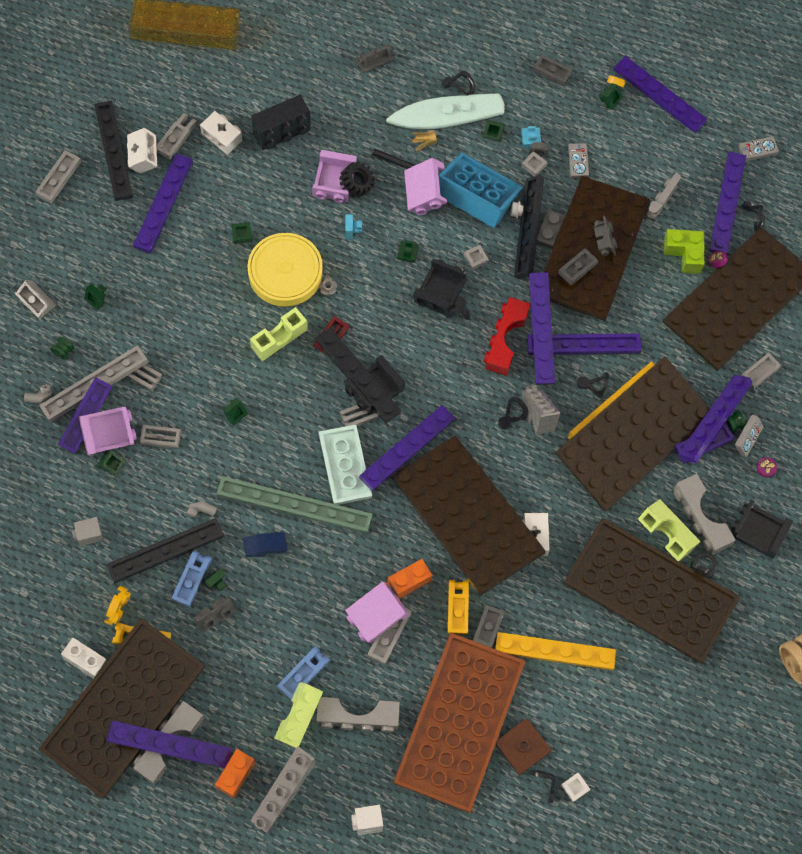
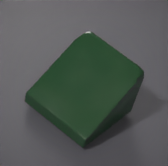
M487 120L483 138L500 142L505 124Z
M110 449L104 452L96 466L116 476L126 460Z

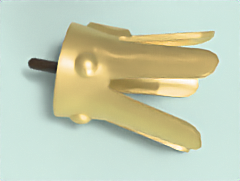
M434 130L426 133H412L416 135L412 142H424L416 149L418 151L426 146L437 144L436 137L440 135H436Z

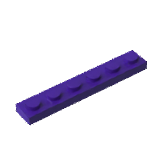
M627 56L614 66L616 73L692 132L696 133L707 122L706 117Z
M728 152L709 252L723 251L726 255L728 254L747 155Z
M175 153L133 244L134 248L152 253L190 170L193 159Z
M529 273L535 384H555L548 273Z
M552 334L553 355L641 353L640 334ZM528 335V355H534L533 336Z
M740 375L732 377L679 452L680 460L693 463L698 462L752 385L750 377Z
M441 405L360 474L359 478L371 491L375 490L455 420V417Z
M111 721L106 741L224 769L229 762L232 749L117 721Z

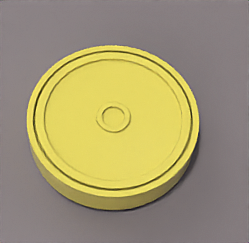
M278 233L268 236L254 247L249 256L248 276L250 285L262 300L272 305L289 307L301 304L316 293L322 281L323 270L320 253L313 243L300 235Z

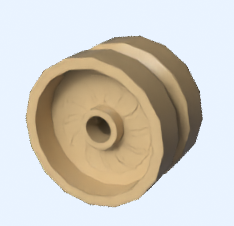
M802 634L795 637L794 641L789 640L781 644L779 653L790 676L797 683L802 684Z

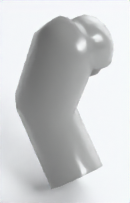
M45 384L41 386L37 394L25 393L24 402L43 403L51 396V387Z
M203 501L192 503L188 506L187 515L196 517L198 512H204L214 516L217 507Z

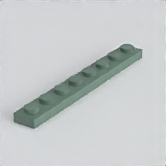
M224 476L221 478L217 491L218 497L368 534L373 516L372 513Z

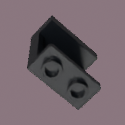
M432 259L431 268L420 289L416 288L413 293L414 303L447 316L448 311L452 309L467 281L466 271L461 267L451 266L443 260Z
M382 355L376 358L375 364L368 368L367 371L392 399L404 391L405 381ZM348 378L345 382L346 393L350 397H354L361 411L366 410L367 414L370 415L374 411L371 403Z
M753 500L748 505L744 503L739 512L742 515L741 519H736L731 528L734 531L732 535L736 540L773 559L777 555L794 521L788 518L783 521L753 505L755 502Z

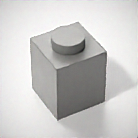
M97 517L74 522L75 529L72 530L74 541H78L80 546L104 541Z

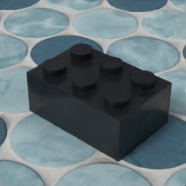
M301 94L251 115L253 135L262 151L272 149L276 144L288 142L293 137L299 134L304 135L311 130L310 110Z

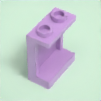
M321 150L316 180L312 187V196L321 200L332 199L337 203L348 202L350 197L349 191L342 189L344 185H340L342 180H339V177L341 176L340 173L349 164L357 162V156Z
M430 158L404 171L409 211L417 215H425L428 211L438 209L447 203V199L440 195L438 172L444 170L443 162Z
M125 406L79 416L87 455L134 444V440H137L134 428L131 429L129 421H132L130 409L126 410Z
M384 581L345 610L348 614L346 618L352 626L356 625L359 629V637L368 643H373L374 639L400 619L404 620L410 615L388 583Z

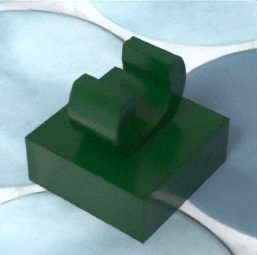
M612 83L609 87L604 88L605 92L603 95L599 94V98L602 102H605L608 109L613 110L623 96L618 84Z
M250 222L232 224L234 244L252 242Z
M401 241L397 260L415 263L419 244L411 241Z
M90 284L86 287L84 300L99 310L104 304L106 296L104 292L107 288L102 284L97 288Z
M238 398L230 400V404L222 407V411L233 426L248 414Z
M219 568L209 575L203 583L207 587L214 585L218 591H222L227 585L221 578L226 574Z

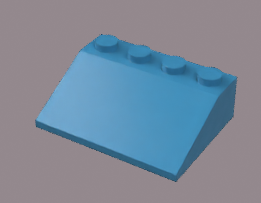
M462 152L438 175L440 195L446 198L447 202L493 228L503 219L510 209L512 202L516 200L523 189L521 185Z

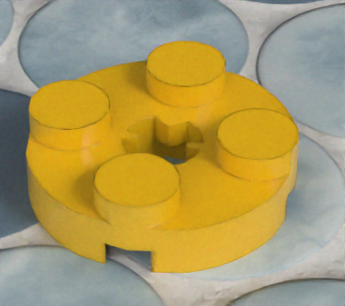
M121 585L117 589L121 592L118 596L114 595L106 616L109 618L104 620V623L111 626L120 622L123 615L121 608L128 603L131 596L128 588Z

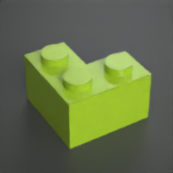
M667 229L664 237V255L682 256V273L701 274L704 267V231Z

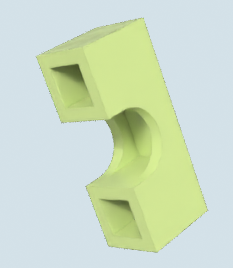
M295 307L281 317L280 323L273 330L267 331L265 328L250 338L251 348L261 361H264L308 330L307 320Z
M660 499L649 506L638 518L651 533L655 530H660L668 536L669 543L665 548L678 562L691 553L701 542Z
M299 682L291 699L293 702L292 709L288 717L282 720L274 739L297 748L301 743L323 691L306 683Z

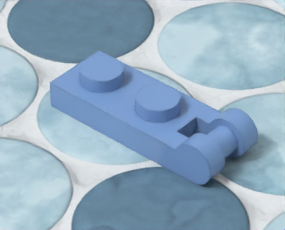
M195 550L192 552L171 598L172 601L191 607L207 569L212 562V557L208 555L206 557L202 556L200 552ZM196 562L202 564L200 568L194 566Z
M315 646L277 685V688L291 700L299 682L309 684L326 667L330 659L327 656L324 657L320 653V649ZM314 658L319 662L316 666L310 662Z

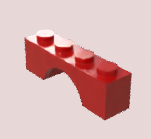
M509 297L507 303H503L501 309L502 319H498L495 329L498 331L496 336L492 335L489 346H492L491 351H486L483 362H486V370L507 376L514 352L507 347L504 337L510 330L524 327L530 303Z

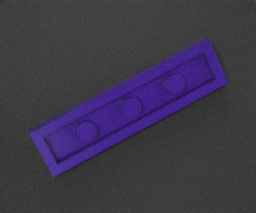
M97 377L94 378L58 443L59 446L74 454L76 453L83 440L79 416L97 413L112 388L110 384Z

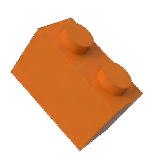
M423 559L389 576L387 583L400 599L430 583L432 574Z
M236 749L215 784L216 789L234 799L254 767L255 759Z

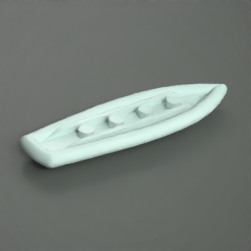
M498 93L427 99L403 107L389 116L386 122L399 127L419 130L452 127L503 115L505 110L504 101Z

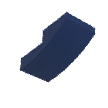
M284 532L264 533L243 538L246 557H265L267 553H286L288 550Z

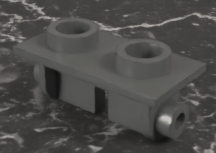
M384 44L378 49L360 55L355 60L362 72L365 73L395 58L391 53V45Z
M603 216L604 221L598 220L593 226L596 238L603 237V239L597 240L599 253L602 256H607L609 252H613L614 256H616L615 248H618L615 237L612 238L611 232H614L611 221L608 222L606 217Z
M222 596L219 600L212 603V611L206 607L195 613L196 616L193 618L199 625L202 633L236 612L228 596L225 598Z

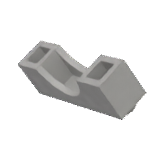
M698 474L678 482L674 487V496L678 501H681L684 506L683 511L688 518L690 517L694 523L693 529L696 534H700L702 537V544L705 550L710 551L711 555H714L732 546L736 540L727 524L714 523L702 513L700 501L706 492V488Z
M321 697L317 708V725H321L320 728L323 729L341 726L342 730H353V727H359L362 731L370 732L375 728L382 729V732L392 733L394 730H398L400 702L379 701L375 709L370 713L353 715L342 707L339 698Z
M183 701L181 705L177 704L171 712L172 717L169 721L165 720L162 723L159 731L173 735H193L204 720V716ZM145 751L133 763L135 765L133 767L135 772L153 785H156L167 770L163 761V755Z

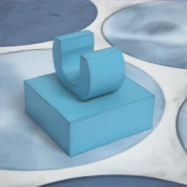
M536 126L522 128L523 147H531L532 143L541 142L540 128H536Z
M346 214L345 239H353V233H362V221L353 222V215Z

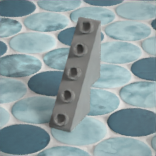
M535 385L527 386L526 390L521 392L523 401L528 408L527 417L529 424H533L536 435L554 432L560 411L541 388H537Z
M297 746L251 819V822L258 829H262L266 833L270 830L298 793L302 782L315 767V758Z

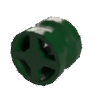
M59 336L56 345H52L50 350L59 358L66 360L68 353L74 349V346L67 339Z
M737 410L728 417L726 424L730 431L734 433L738 428L743 429L746 421L743 414Z

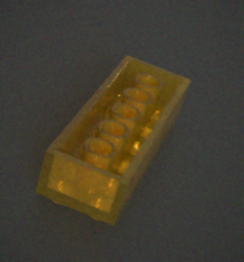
M134 0L129 23L130 37L134 40L236 50L241 22L240 9L162 0Z

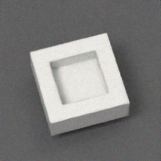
M579 773L561 784L572 802L590 791V788Z

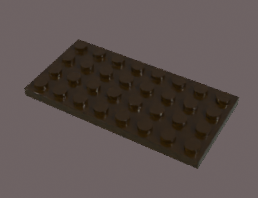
M581 176L544 273H548L551 303L606 321L647 210L649 198ZM603 216L606 217L608 222L611 221L614 232H611L612 238L615 237L618 248H615L616 256H614L613 252H609L607 256H602L599 253L597 240L603 239V237L596 238L593 226L598 220L603 222ZM583 249H586L598 260V263L573 285H570L558 274L559 269Z
M761 227L728 258L724 266L717 268L670 312L662 322L718 371L802 290V261Z
M664 356L561 446L555 454L605 512L676 449L675 445L685 441L692 435L710 408L667 357Z
M456 435L392 475L393 481L480 596L545 554V549Z
M604 518L600 520L563 583L700 664H703L740 598L735 593Z
M141 618L40 746L39 750L100 798L104 799L141 751L140 749L106 742L111 721L157 730L206 666Z

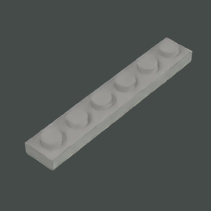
M137 345L39 406L51 423L80 405L95 377L113 385L149 362Z

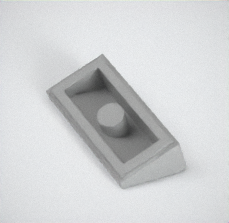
M25 280L15 293L39 319L56 306L31 280Z

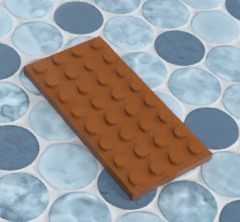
M450 632L393 784L471 813L525 660Z

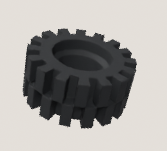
M360 161L349 164L340 173L341 176L339 177V180H342L340 185H344L342 189L349 191V194L352 193L351 197L357 195V198L364 196L375 184L373 182L375 176H371L374 174L373 171L369 172L370 167H364L365 163L360 165ZM352 174H356L361 178L362 185L355 183Z

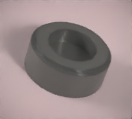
M534 142L531 144L530 152L534 151L536 154L543 156L548 154L549 146L546 143Z

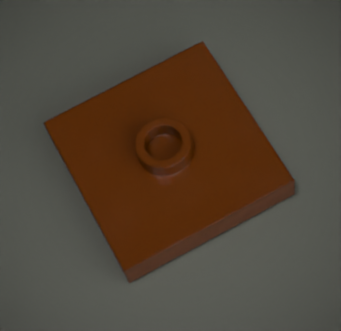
M527 718L499 738L495 744L519 776L552 751Z

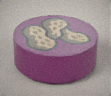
M716 251L709 255L708 260L711 267L719 268L727 263L728 258L725 252Z
M769 457L762 458L757 464L758 474L765 478L773 476L777 470L776 462Z

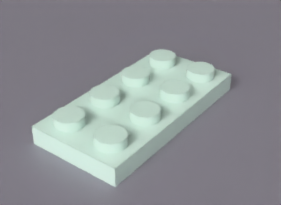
M351 425L320 431L319 438L333 503L340 505L371 499V490L359 478L360 474L366 470L357 426Z

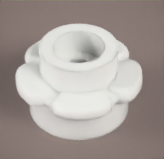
M520 201L512 202L510 216L515 217V219L518 216H522L523 205H520Z

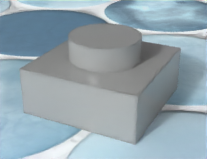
M533 151L524 160L521 167L531 175L536 176L547 166V161Z
M481 245L469 249L463 254L472 270L487 264L489 261Z

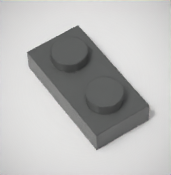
M541 54L533 67L534 72L562 86H565L573 69Z
M548 209L537 236L538 244L553 249L565 215Z
M583 249L560 268L558 274L570 285H573L597 265L598 260L588 250Z
M486 605L473 641L492 648L505 611Z

